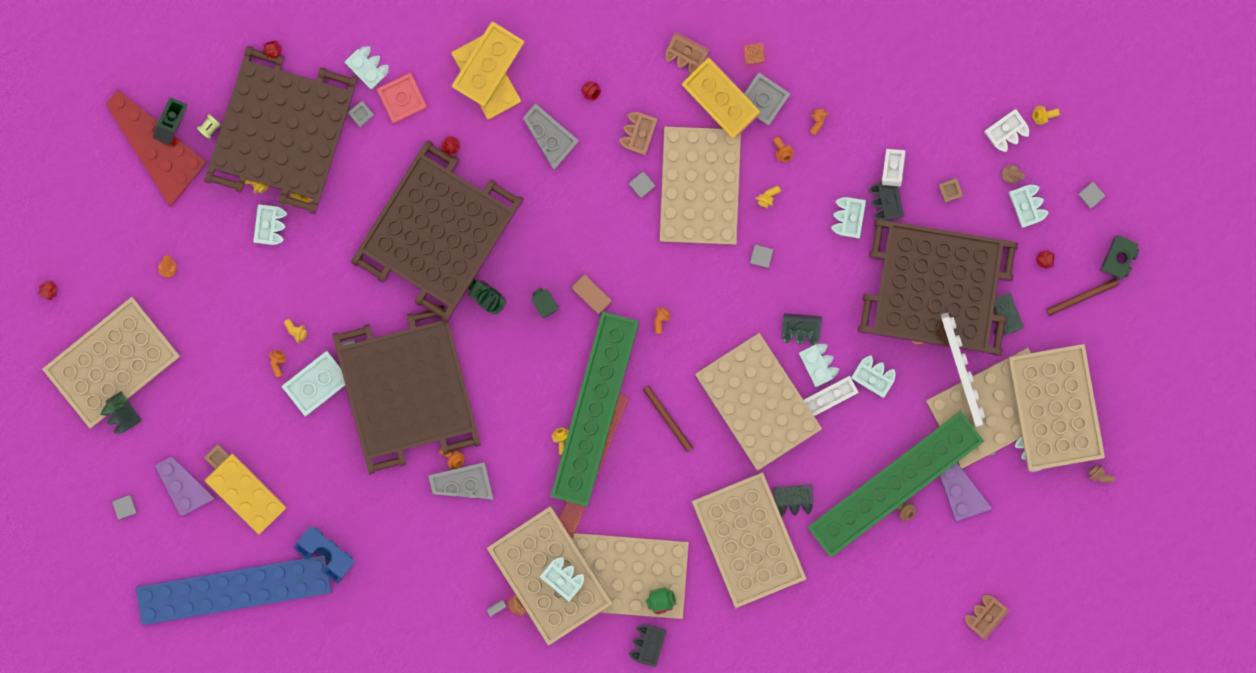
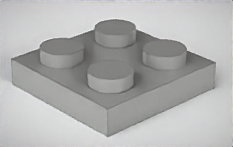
M761 73L756 75L744 93L761 111L756 118L768 126L790 95L789 92Z

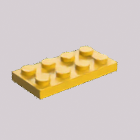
M491 22L451 87L485 107L525 41L496 23Z
M482 36L451 52L460 70L466 64ZM506 73L485 107L480 105L488 120L521 103Z
M709 57L682 83V86L733 139L761 113Z
M233 453L204 480L258 535L286 509V506Z

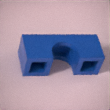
M312 526L305 531L293 547L294 550L307 560L315 553L324 554L328 559V565L323 573L337 584L355 563L349 553L340 550L334 541L325 538L319 529Z

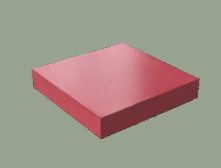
M411 73L376 89L393 124L428 108Z

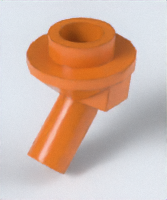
M825 109L813 110L814 114H810L816 121L810 129L813 135L818 133L824 124V120L829 115V112H825Z
M779 135L774 137L772 140L779 149L775 153L777 160L780 162L790 161L795 154L794 149L790 145L785 146Z
M165 255L158 265V271L163 277H172L176 274L177 265L170 256Z
M657 306L655 334L662 333V321H671V313L664 306L662 308Z
M280 350L270 351L268 355L271 359V367L275 378L282 376L279 364L285 363L287 358Z
M442 447L438 452L441 455H443ZM450 451L449 454L443 455L449 459L447 464L450 469H458L464 464L465 456L459 451H454V453Z

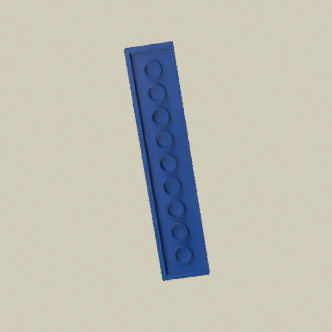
M321 555L310 557L308 560L303 558L136 587L142 625L332 593L330 578L323 573L327 566L326 556Z

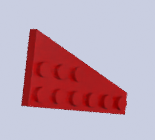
M117 90L106 103V106L171 207L207 162L176 136L171 145L153 139L158 122L121 91Z

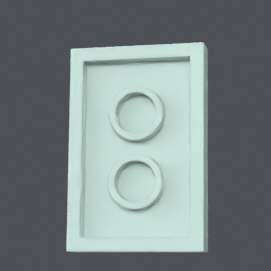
M326 351L282 385V388L304 416H307L345 386L341 367L330 353Z

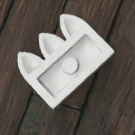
M1016 109L984 131L994 147L1003 152L1008 150L1006 139L1013 144H1018L1017 132L1022 136H1029V128Z

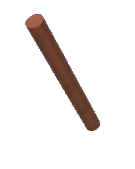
M1115 278L1047 308L1046 311L1051 316L1119 285V282Z
M648 385L643 389L644 393L687 452L690 451L693 446Z

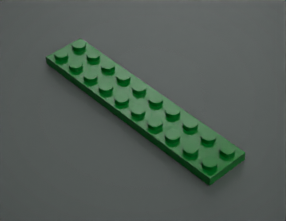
M602 311L551 497L589 506L640 324L639 321Z
M959 411L811 523L808 529L828 555L832 557L985 441L962 411Z

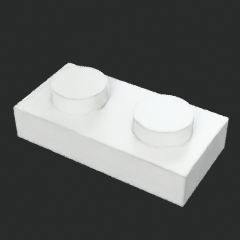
M886 149L882 185L902 186L905 150Z

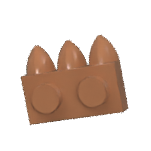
M676 32L666 50L665 57L666 61L669 62L678 56V68L684 67L689 62L688 69L689 73L692 74L704 62L709 49Z
M639 112L630 113L627 116L636 125L624 126L625 132L631 137H623L619 141L627 150L646 155L658 119Z
M989 595L982 596L986 608L974 605V612L977 617L972 615L965 616L967 625L984 640L989 637L1010 612L998 600Z

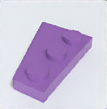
M173 456L155 465L180 516H184L216 499Z
M955 463L940 475L955 521L992 509L958 463Z

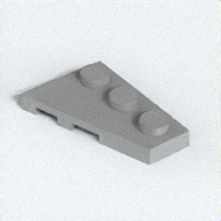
M536 103L523 117L555 170L579 140Z
M485 462L429 475L433 494L494 500Z

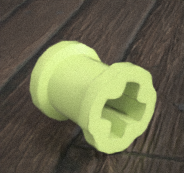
M208 114L206 121L196 129L210 140V135L217 127L222 125Z

